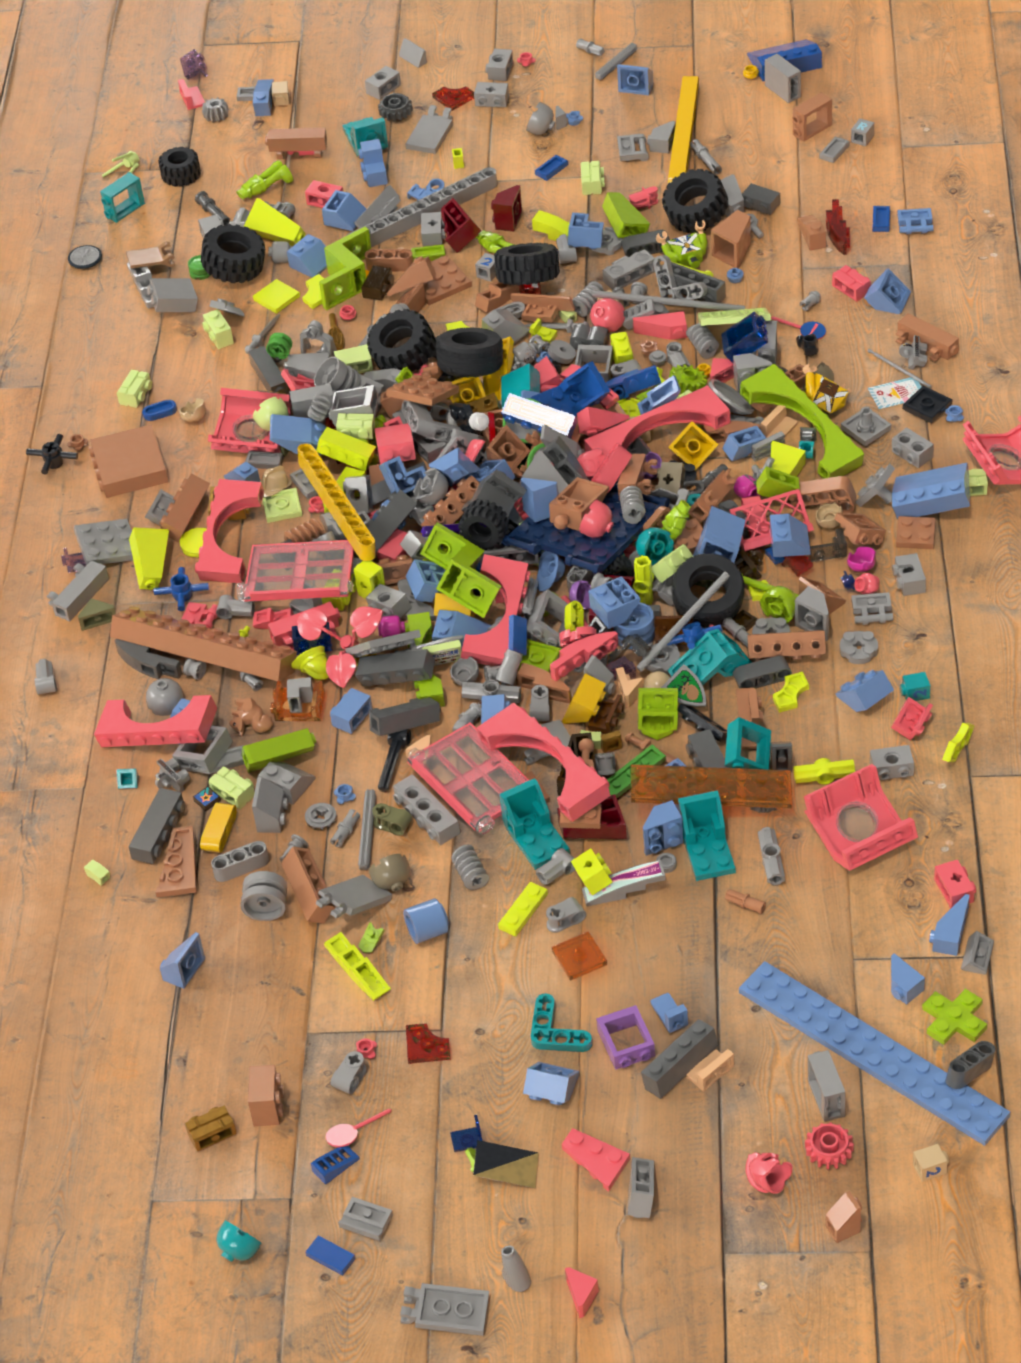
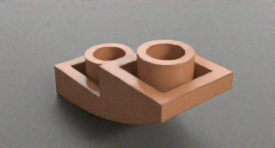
M437 361L428 363L429 366L422 368L423 372L421 373L422 378L438 379L443 374V371L437 365Z

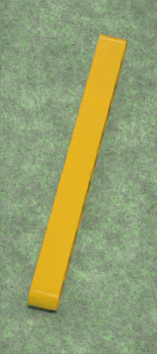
M699 76L682 77L668 183H671L674 177L680 176V173H686L688 170L690 143L692 141L699 89Z
M311 444L299 445L297 448L298 464L358 557L363 561L373 560L376 557L374 537L315 448Z

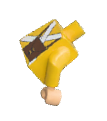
M808 363L803 367V372L806 375L807 397L812 402H815L821 411L823 410L829 414L843 408L851 389H845L846 384L839 386L823 375L814 374L817 367L812 366L809 368Z

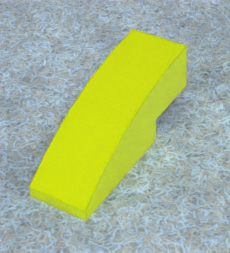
M539 210L532 219L533 230L548 234V239L556 241L563 234L568 236L570 223L560 217Z

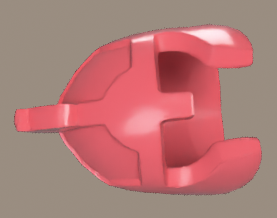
M595 448L582 453L577 458L589 480H592L606 456L603 455L602 449Z
M755 1152L748 1155L745 1170L748 1181L755 1189L764 1193L777 1194L783 1190L785 1181L790 1178L792 1164L790 1162H783L780 1165L778 1154H760Z

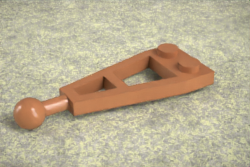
M584 738L578 745L579 750L582 752L581 758L587 766L594 768L593 760L589 759L590 753L594 750V743L591 739ZM598 804L573 822L560 812V828L600 829L601 804Z

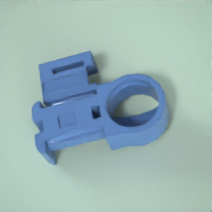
M433 179L426 186V190L415 184L407 192V198L414 197L418 201L445 188V183L441 179ZM436 185L439 186L438 189H433V188H432L433 186H436Z

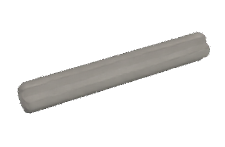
M630 43L595 73V78L602 80L618 64H621L637 50V45Z
M529 579L522 608L523 614H532L538 579Z

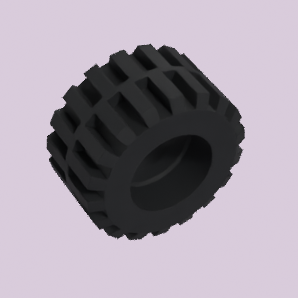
M174 147L163 152L159 157L158 163L161 178L167 185L175 187L189 185L195 182L201 174L197 152L189 147Z
M482 500L474 501L467 507L460 519L459 533L461 536H464V539L483 550L489 548L492 550L494 547L499 546L509 528V518L506 517L507 513L502 511L503 508L501 506L498 507L495 502L490 503L489 500L484 502ZM479 522L484 523V524L487 525L489 528L484 527V526L481 525Z

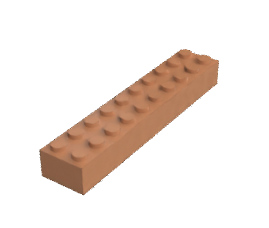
M135 606L112 615L110 637L275 681H280L295 673L291 663L296 659L297 651L291 650L289 646H276L270 641L261 642L257 641L254 637H241L239 633H226L220 628L211 629L207 628L204 624H191L190 621L185 619L176 620L170 615H157L154 611H142L139 607Z

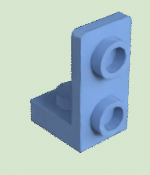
M669 993L650 1001L653 1009L669 1033L688 1025V1011L685 1005L677 1006Z

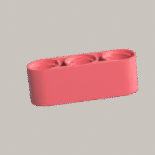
M616 443L591 481L609 486L610 491L631 459L632 454L619 443Z
M760 496L741 498V506L760 501L761 498ZM757 505L752 513L761 517L764 508ZM750 516L748 525L755 529L759 520ZM761 522L758 531L763 534L768 533L769 525ZM748 529L749 536L751 537L753 531Z

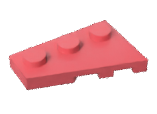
M574 1128L571 1129L562 1143V1150L579 1165L586 1168L594 1179H598L608 1192L630 1160L629 1153Z

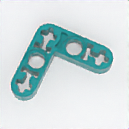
M547 993L539 995L535 1001L531 1028L532 1046L539 1050L586 1052L592 1047V1036L588 1031L552 1028L555 1012L554 998ZM544 1002H548L546 1011L543 1010ZM541 1018H546L549 1020L546 1024L543 1025L537 1023V1021ZM558 1037H565L567 1041L558 1043L556 1039Z

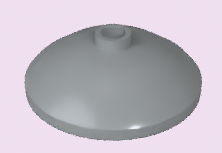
M710 380V389L730 409V412L742 415L754 412L755 409L734 388L719 380Z

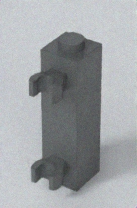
M265 346L248 351L250 364L266 390L289 394L288 385L275 362H280L282 359L271 357L267 353ZM289 372L290 375L296 377L294 372Z
M428 697L420 700L418 698L410 699L408 703L380 710L378 708L370 709V731L378 736H383L440 721V705L437 701Z

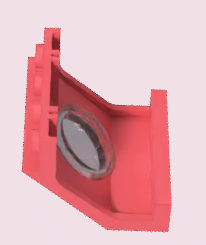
M221 388L222 402L219 419L214 435H208L211 449L248 453L249 451L281 453L280 445L270 441V431H266L256 424L253 419V413L255 409L258 412L261 408L259 405L265 400L272 397L279 399L280 397L285 402L290 416L292 406L290 395Z
M969 421L962 424L966 430L963 441L993 484H1021V424L1004 434H978Z
M873 764L804 796L807 808L804 811L833 860L849 871L918 838L914 820L909 817L902 821L887 799L880 785L877 768Z

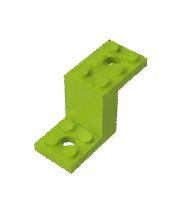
M363 227L324 247L327 270L330 276L319 281L322 304L325 310H329L362 292L361 287L366 279L365 265L362 260L365 259V252L371 249L370 234L367 227Z
M437 522L420 553L445 569L436 589L484 618L502 587L475 570L485 551ZM441 544L447 545L448 552L441 549ZM473 589H478L481 596L474 595Z

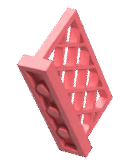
M799 489L729 510L730 514L735 516L737 511H743L748 514L744 527L753 531V534L749 539L744 540L743 536L741 538L740 546L745 552L771 544L770 529L766 534L758 531L761 522L770 526V522L763 519L767 510L773 514H780L785 505L793 509L791 516H794L795 512L802 514L804 520L802 523L807 525L808 533L814 530L812 523L810 524ZM796 494L798 500L795 507L787 503L789 496ZM774 500L782 503L778 512L769 508ZM757 505L765 509L761 517L752 513ZM750 516L759 520L755 529L746 524Z

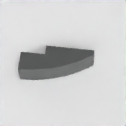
M560 436L546 445L543 453L554 464L555 469L568 485L577 477L588 480L575 455Z

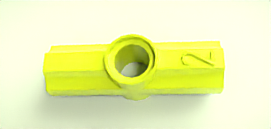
M642 555L634 560L635 581L633 588L640 597L641 603L652 605V582L655 576L652 572L651 560H649L648 556Z
M821 758L816 760L814 764L793 766L795 783L818 781L822 785L830 784L834 779L843 778L854 773V760L831 762L827 758Z

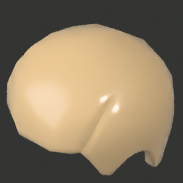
M196 398L193 404L188 401L185 407L179 410L180 416L188 422L199 421L206 414L204 400Z
M836 502L820 506L815 516L817 523L823 528L832 529L837 527L840 523L835 520L836 513H843L842 507H839Z
M662 671L650 673L644 681L643 688H661L670 677Z

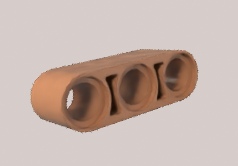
M409 249L367 250L365 252L366 268L370 271L372 266L375 265L378 267L384 266L385 268L390 267L392 272H405L413 263L412 251Z

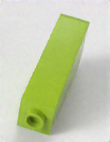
M607 192L602 208L618 238H625L647 233L650 223L620 192Z
M306 728L245 745L242 747L241 756L247 772L250 773L266 767L269 762H281L313 751L316 739L313 732L310 733L309 729Z

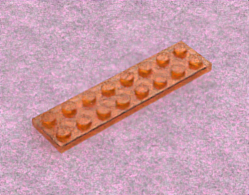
M631 764L630 768L631 803L663 804L673 800L674 804H678V798L718 790L721 806L792 808L793 805L791 770Z

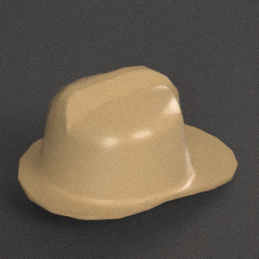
M282 465L265 470L260 481L264 489L263 497L273 496L292 484Z

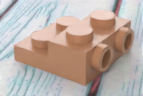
M836 513L835 520L840 523L842 528H845L844 535L849 538L851 543L857 545L860 543L863 545H873V543L879 545L882 543L886 530L864 514Z

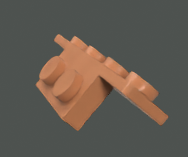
M512 293L510 296L512 302H522L525 305V310L521 315L525 321H536L539 318L541 322H553L559 311L573 312L575 310L573 301L568 296Z
M755 688L736 689L738 717L757 725L763 723V711H759V708H762L761 696L757 697V690ZM742 738L741 748L756 749L757 743Z

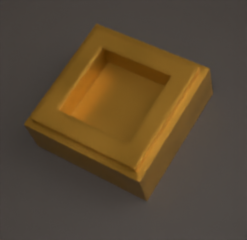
M619 730L601 735V749L603 753L622 748Z

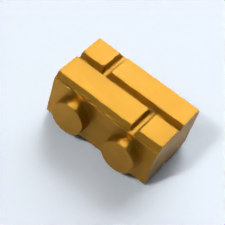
M225 1105L214 1107L208 1113L194 1116L185 1123L188 1136L197 1152L237 1134L234 1122Z

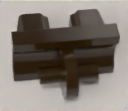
M740 546L734 562L735 565L740 568L746 564L740 570L743 576L749 578L755 576L757 580L762 577L756 565H762L763 553L759 550H751L748 557Z

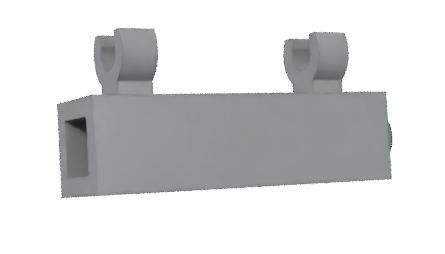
M90 561L86 567L77 563L73 567L77 571L76 577L59 595L53 591L47 595V598L51 599L48 603L53 606L55 616L71 621L109 580L106 566L94 561Z

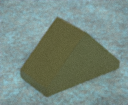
M91 598L78 615L81 630L84 631L112 622V615L116 614L114 605Z

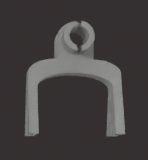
M316 320L311 321L307 329H304L300 334L301 354H305L306 349L310 348L309 339L311 338V340L317 339L327 345L329 356L333 357L334 351H337L333 337L323 332V326L320 322Z

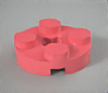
M585 626L576 627V631L570 632V629L559 633L561 647H566L575 641L597 634L596 629Z

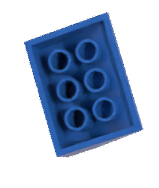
M807 39L747 53L751 63L757 67L758 75L762 81H765V59L775 54L783 57L799 69L801 73L822 68V51L817 43Z

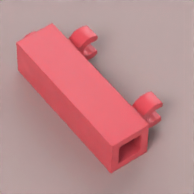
M328 602L308 609L323 612L328 619L324 628L336 634L334 629L339 627L338 619L340 618L337 607L334 608L332 603ZM303 612L268 624L270 637L274 645L289 646L291 650H295L293 644L304 639L300 635L297 625V618Z

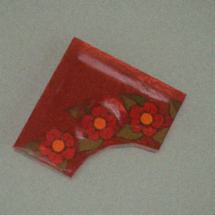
M466 86L458 89L442 87L432 93V97L447 108H451L452 111L475 99L474 91Z
M427 1023L406 1025L408 1064L451 1060L449 1038H441L434 1035L428 1029Z

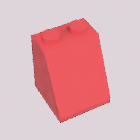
M408 423L374 428L380 465L400 456L401 461L416 459L411 428Z

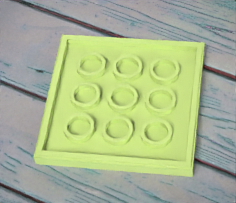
M766 308L698 313V320L701 326L771 321V314Z

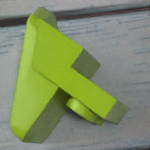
M638 688V730H641L644 735L660 740L671 735L674 730H677L678 688Z

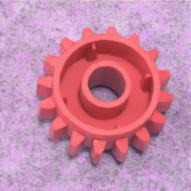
M829 1122V1124L820 1123V1126L812 1128V1133H807V1140H805L806 1156H810L811 1163L818 1161V1167L825 1164L826 1169H829L830 1165H834L837 1169L838 1163L841 1162L845 1165L846 1158H852L854 1150L853 1137L848 1135V1130L843 1129L840 1124L835 1125L832 1122Z

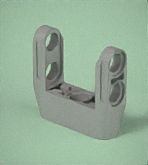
M404 400L402 403V414L412 432L448 443L453 429L462 431L458 426L434 421L446 420V416L451 410L445 403L439 402L431 406L430 411L426 408V406L430 405ZM442 409L447 410L446 414L439 415ZM444 429L442 434H436L437 430Z

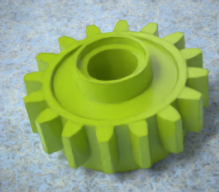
M683 364V367L677 365V367H672V370H670L669 378L673 375L676 376L681 390L680 393H684L687 390L694 392L705 387L707 384V375H704V371H699V368L694 369L692 365L690 367H687L685 364Z

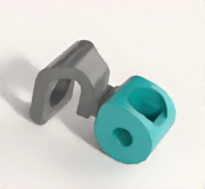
M800 427L801 441H799V449L806 451V458L813 459L814 441H816L817 437L816 428Z
M685 481L683 484V489L688 490L687 487L690 485L696 486V489L689 490L690 495L688 496L687 503L690 506L704 491L702 481Z

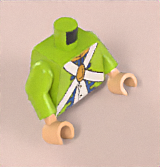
M702 220V227H699L696 221L695 230L699 232L698 235L697 233H692L668 240L667 243V233L665 231L662 232L663 238L658 233L656 241L662 244L661 248L664 255L668 256L671 262L691 266L694 269L698 268L703 261V256L706 254L708 246L706 233L703 231L705 229V221Z

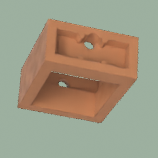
M820 92L794 107L792 117L793 135L804 142L832 126V99ZM816 112V120L807 124V117Z

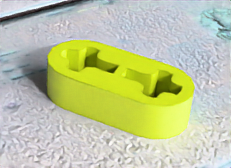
M572 601L565 606V630L570 629V632L576 631V627H584V610L578 601Z

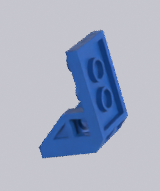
M592 361L565 378L559 386L534 395L530 399L577 417V413L586 407L599 404L611 390Z

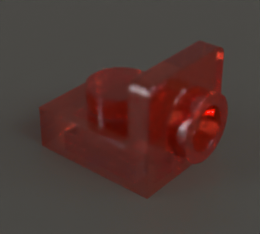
M806 555L784 556L785 560L781 564L783 567L788 564L797 577H800L814 566Z

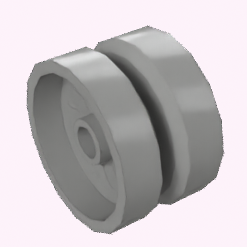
M257 871L246 876L243 881V894L241 897V910L252 919L260 921H271L282 916L286 908L288 888L286 880L282 876L269 871Z

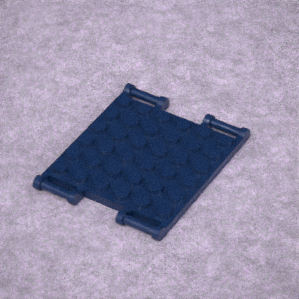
M609 491L602 503L607 505L612 511V522L614 525L609 533L606 532L599 538L588 537L580 533V531L568 527L562 530L557 529L554 523L550 522V518L534 522L530 517H527L509 535L504 536L502 544L508 547L514 546L527 550L533 555H536L541 550H545L566 557L565 564L568 566H578L590 570L594 574L602 573L643 532L645 522L653 515L656 509L660 506L669 507L670 499L642 494L645 514L637 524H631L623 518L618 493Z

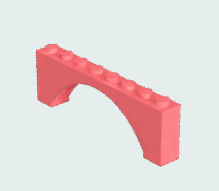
M705 386L585 439V452L600 448L603 450V455L607 456L616 443H619L627 450L630 444L643 433L668 424L690 423L692 421L695 424L710 426L716 430L730 423V409L709 386Z
M512 703L477 727L480 741L491 751L501 747H529L552 755L563 765L566 770V779L561 796L557 798L560 812L570 821H575L611 796L608 788L610 785L607 779L600 777L592 766H587L580 756L577 757L570 747H565L557 736H552L545 726L542 727L535 717H530L523 707L520 708L515 703Z

